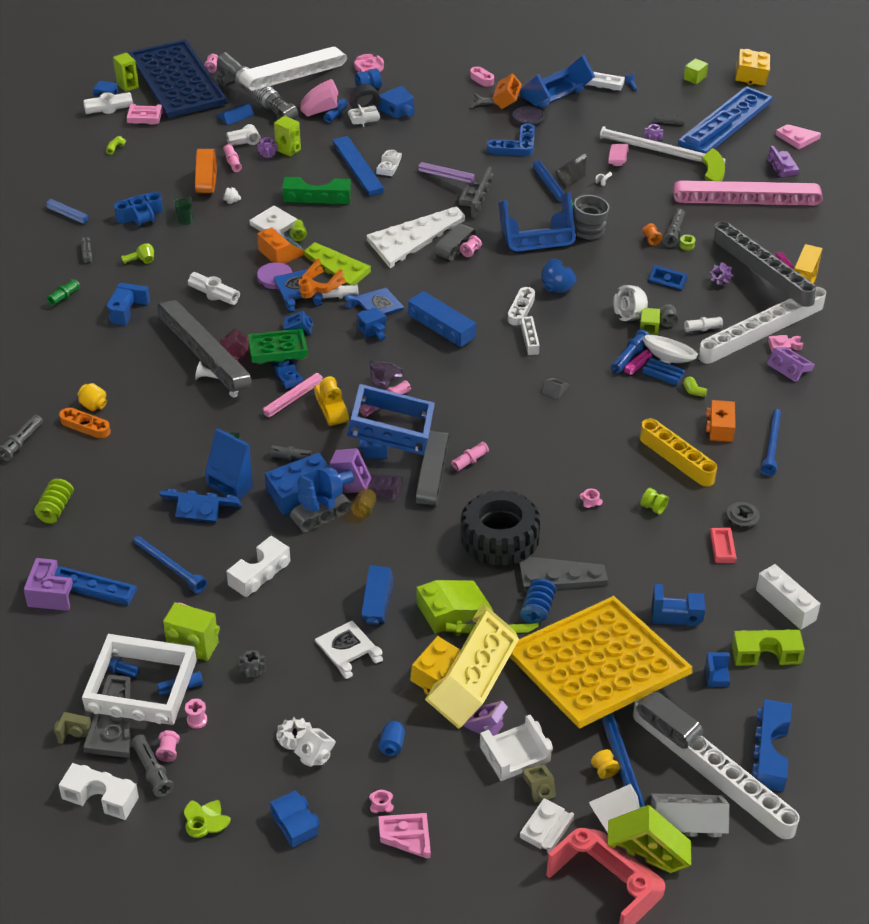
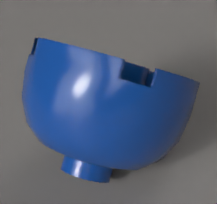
M551 258L542 269L541 278L547 291L565 293L575 285L577 278L574 272L569 267L565 269L562 266L563 262L558 259Z

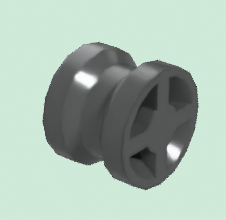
M671 304L660 307L661 324L664 327L675 326L679 320L675 307Z

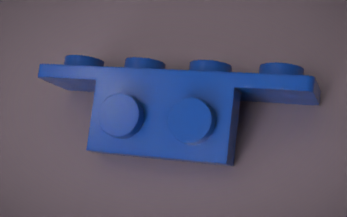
M171 488L159 492L163 499L178 501L175 517L180 519L217 523L220 505L242 508V502L237 496L226 495L224 498L218 497L214 493H206V495H198V492L195 491L179 493L178 490Z

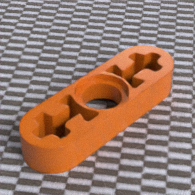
M65 408L59 413L61 424L100 439L110 435L109 422L74 408ZM84 421L90 422V423H88V424H86V425H81V424H80V423H82V422H84Z

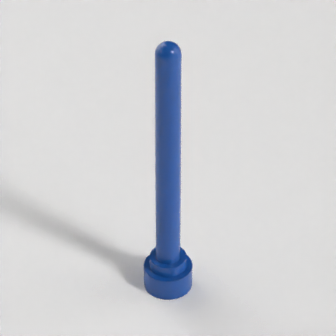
M779 409L773 411L767 457L761 463V473L766 476H773L777 472V463L774 457L781 416Z
M140 536L134 537L133 541L135 544L186 580L193 592L199 594L204 591L207 586L205 578L201 575H192Z

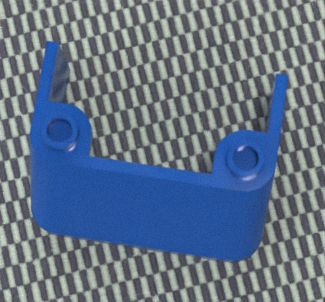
M582 55L568 68L543 79L537 74L520 89L519 94L535 107L542 109L548 106L549 102L572 92H581L584 90V86L596 76L585 55Z
M571 192L561 195L563 212L555 213L552 216L550 228L519 231L517 221L509 218L507 200L498 202L501 230L508 248L511 251L518 252L571 245L576 238Z

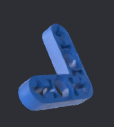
M529 123L521 125L519 141L489 140L487 142V152L494 155H532L535 126Z

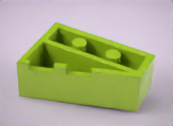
M650 805L608 820V846L615 848L618 845L627 849V854L634 856L636 853L646 858L647 863L669 873L691 866V840Z

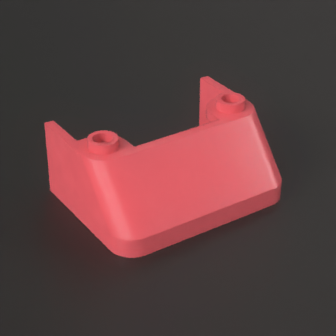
M577 828L548 853L546 876L549 878L580 851L589 853L626 883L627 891L635 900L621 912L619 924H636L664 895V880L636 857L627 854L626 849L618 845L615 848L608 846V835L600 830Z

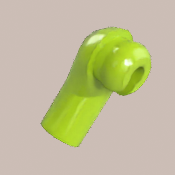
M117 136L109 142L106 153L112 155L117 145L123 147L126 140L122 136Z
M686 377L684 379L683 385L688 394L706 397L707 389L698 387L693 377Z

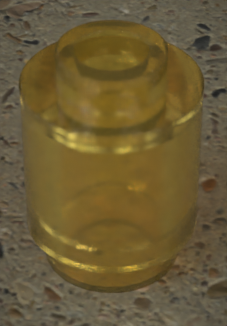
M370 489L360 491L351 507L353 514L359 518L369 517L376 503V494Z

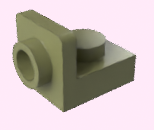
M64 712L54 727L58 743L63 744L68 734L87 738L91 726L90 717Z
M545 764L522 770L523 778L531 788L534 803L541 802L544 798L548 800L556 797L554 777Z

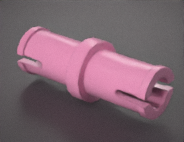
M227 144L223 148L226 160L231 165L233 172H239L242 169L239 156L234 151V147L231 144Z
M482 441L472 449H466L461 456L451 461L452 468L459 472L467 465L474 464L478 458L489 452L487 444Z

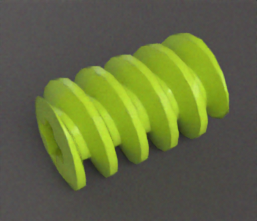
M62 479L51 480L39 499L38 504L35 506L36 516L45 523L57 522V518L61 516V512L74 492L73 486Z

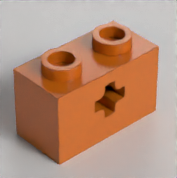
M513 73L498 81L492 97L495 104L499 105L501 109L515 102L522 84Z
M711 400V407H707L706 419H709L706 423V432H709V440L733 442L735 433V402Z

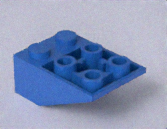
M217 428L205 470L207 486L224 495L237 496L239 500L252 490L253 480L249 444Z

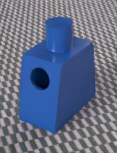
M403 86L380 95L381 103L378 108L379 110L395 118L404 115L410 117L415 113L414 98Z

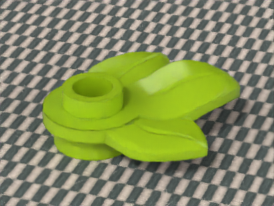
M192 800L184 810V816L187 819L186 832L193 838L203 837L207 833H218L224 830L231 821L230 817L221 815L219 800L209 802L202 807Z

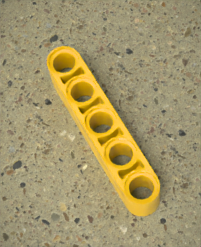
M649 418L642 421L640 433L642 443L700 485L709 487L715 483L717 464L657 420Z

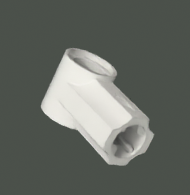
M251 124L244 126L241 130L227 132L226 134L227 142L232 146L245 143L255 145L261 138L255 126Z

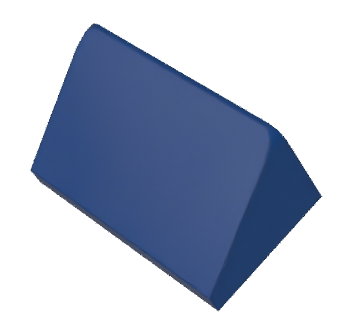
M248 103L219 113L217 117L225 124L230 125L250 117L254 113L251 105Z
M654 265L648 281L682 291L688 280V275Z

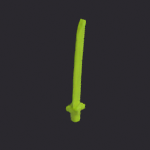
M457 621L456 624L446 623L445 632H456L455 636H460L461 633H471L476 624H462V621ZM510 624L509 626L516 633H530L538 628L539 624Z

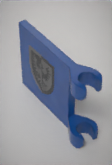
M307 269L274 276V281L285 301L288 312L295 311L294 300L302 298L298 282L302 279V275ZM317 292L312 296L316 306L322 305V294Z
M387 288L359 296L347 295L345 297V300L348 302L345 303V306L348 309L355 307L359 303L365 311L377 307L385 315L404 310V306Z

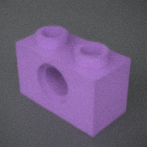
M358 448L336 450L330 461V467L335 469L338 474L349 470L354 476L353 482L343 485V492H366L371 476Z

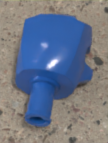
M321 468L301 474L298 480L297 491L299 502L309 511H319V504H323L327 510L333 509L335 499L343 492V485L353 482V473L346 470L338 474L333 468Z

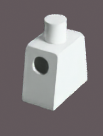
M631 784L589 802L607 833L609 819L640 808L638 796Z

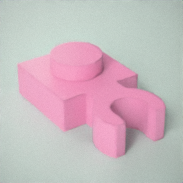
M787 335L769 336L768 339L772 352L776 347H787L790 350L796 351L803 348V343H800V336L788 339Z

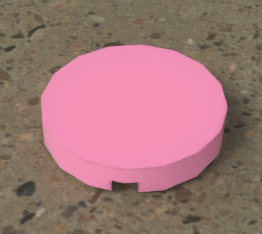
M364 54L356 58L354 68L357 72L363 71L367 73L368 70L375 68L381 72L384 68V61L378 55L373 57L372 54Z

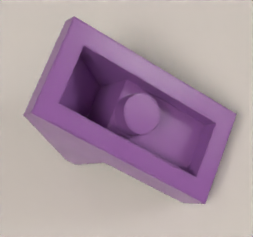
M503 701L483 705L467 720L464 727L479 734L489 730L492 736H495L503 726L501 720L508 707Z

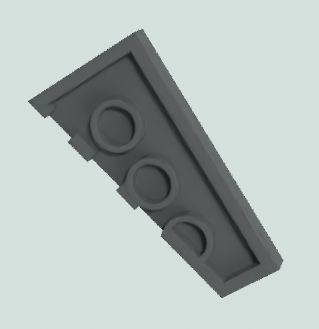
M528 557L525 560L521 558L518 563L524 592H528L530 583L534 579L549 580L556 586V589L608 586L607 573L603 564Z
M108 675L101 695L131 699L130 677ZM95 714L83 747L84 753L130 758L131 718H117L111 715Z

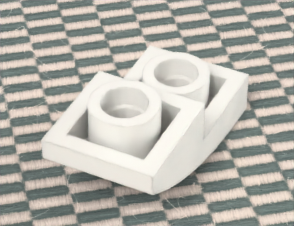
M395 150L386 151L382 155V160L377 167L376 174L393 176L401 160L402 153H398Z

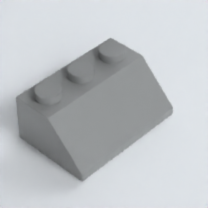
M651 793V807L680 832H683L685 836H698V833H707V836L721 837L722 833L729 834V803L722 795Z

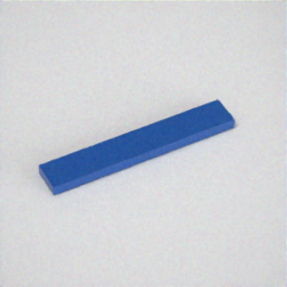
M345 136L333 139V145L367 195L372 196L384 193V187L350 138Z

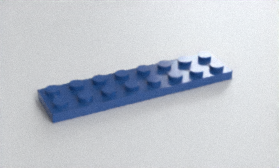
M748 86L744 87L678 140V145L685 149L708 153L772 102L773 97ZM725 110L736 115L734 122L700 147L686 141L687 135L720 111Z

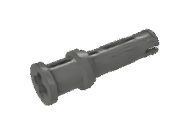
M683 209L675 210L671 224L666 228V234L663 236L662 241L667 247H674L678 243V238L681 235L680 227L685 215Z
M34 414L15 435L8 436L6 442L0 445V458L4 461H10L13 458V454L22 449L23 442L42 425V418Z
M144 735L135 736L132 739V746L135 748L146 770L145 776L147 781L153 786L154 795L156 797L167 796L174 789L173 782L168 780L165 767L159 765Z

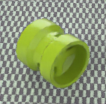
M648 488L642 496L641 506L652 508L653 512L660 515L665 510L669 497L664 494H658L656 490Z

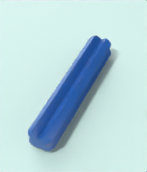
M50 199L46 202L47 208L82 224L89 220L87 214L58 201Z

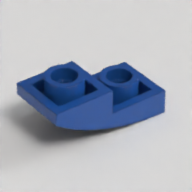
M291 359L272 363L285 389L295 387L303 382L302 376L296 371V365Z

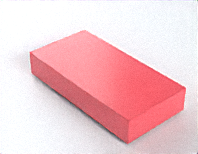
M710 528L714 562L736 563L737 558L731 528Z

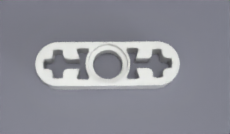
M523 287L519 290L508 311V322L511 325H521V317L527 316L535 300L534 289Z

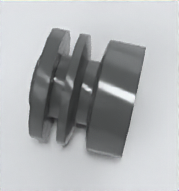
M583 195L575 199L573 217L576 236L592 240L603 236L610 208L604 199L594 195Z

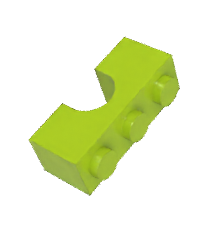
M800 630L734 631L732 650L736 666L758 665L760 652L764 651L774 653L778 658L779 665L802 664L805 649Z

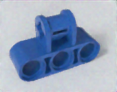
M150 192L114 203L116 221L119 223L135 221L137 226H141L142 223L149 221L155 222L154 215L160 214L163 211L161 194Z

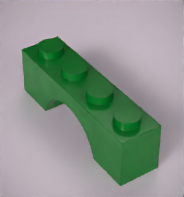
M284 177L282 187L283 202L350 204L351 179L334 178L328 184L314 186L305 183L301 177Z

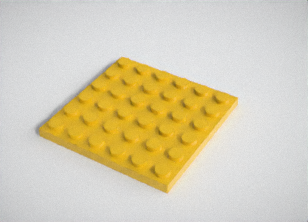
M615 596L519 639L510 655V658L579 729L692 674V666Z

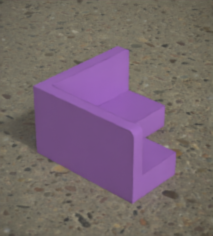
M35 559L24 587L28 607L69 611L70 602L68 596L73 581L72 578L54 576L58 567L57 560Z

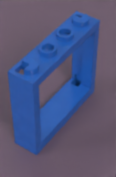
M360 384L347 436L424 455L435 403ZM362 403L425 419L423 433L357 417L360 405ZM353 427L359 428V429H358V432H357V431H353L352 428H353ZM416 443H421V447H417Z

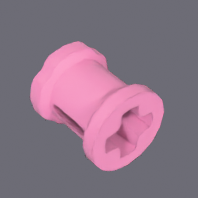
M216 54L209 55L204 63L205 68L211 74L217 70L218 55Z
M472 235L466 243L460 245V251L465 257H471L475 250L481 248L482 242L477 236Z
M191 699L185 705V711L188 714L187 724L193 729L204 727L208 721L207 715L204 713L206 706L201 699Z
M166 730L159 734L160 746L155 753L157 759L164 762H171L176 759L177 752L175 748L180 740V736L176 732Z

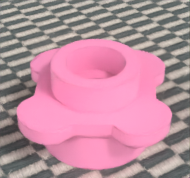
M587 489L584 493L580 494V499L583 500V506L586 508L596 505L601 506L603 503L600 499V493L596 489Z
M377 790L370 794L369 799L372 801L370 811L372 813L384 811L390 813L393 811L394 806L391 804L393 794L391 792Z

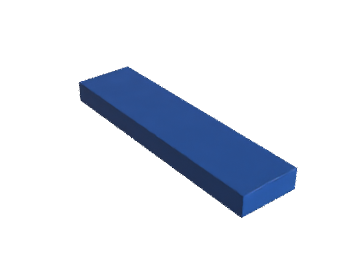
M725 110L720 111L687 135L686 141L700 147L734 122L736 115Z
M62 566L57 568L54 575L72 578L73 585L70 590L72 592L126 606L129 605L137 592L135 585Z

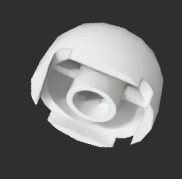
M633 285L619 287L618 294L614 296L613 305L615 313L620 314L622 318L619 319L625 322L640 319L642 309L648 307L645 292Z

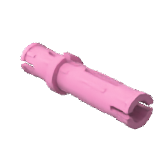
M404 380L395 387H389L386 391L404 395L411 391V387ZM366 404L361 405L359 410H362L360 413L364 417L380 409Z

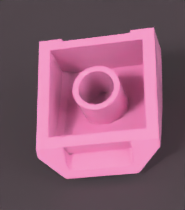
M332 79L317 85L301 100L300 110L306 116L337 107L338 90Z

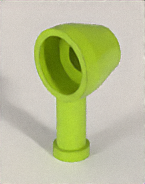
M150 244L140 245L136 252L121 256L123 263L127 264V262L138 258L145 264L151 263L154 260L153 246Z

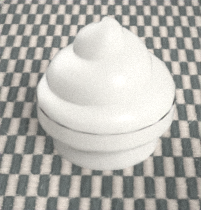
M227 187L223 200L227 201L226 203L232 204L241 200V196L238 195L235 188Z

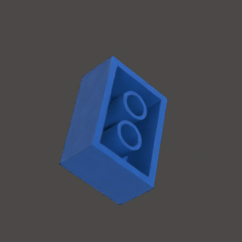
M320 453L264 473L266 491L282 515L292 512L295 507L302 504L299 502L297 494L298 480L301 474L311 470L330 468Z

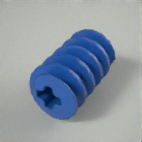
M534 579L530 583L520 612L521 618L526 623L539 624L547 619L552 600L555 596L554 594L557 590L552 582L545 579Z

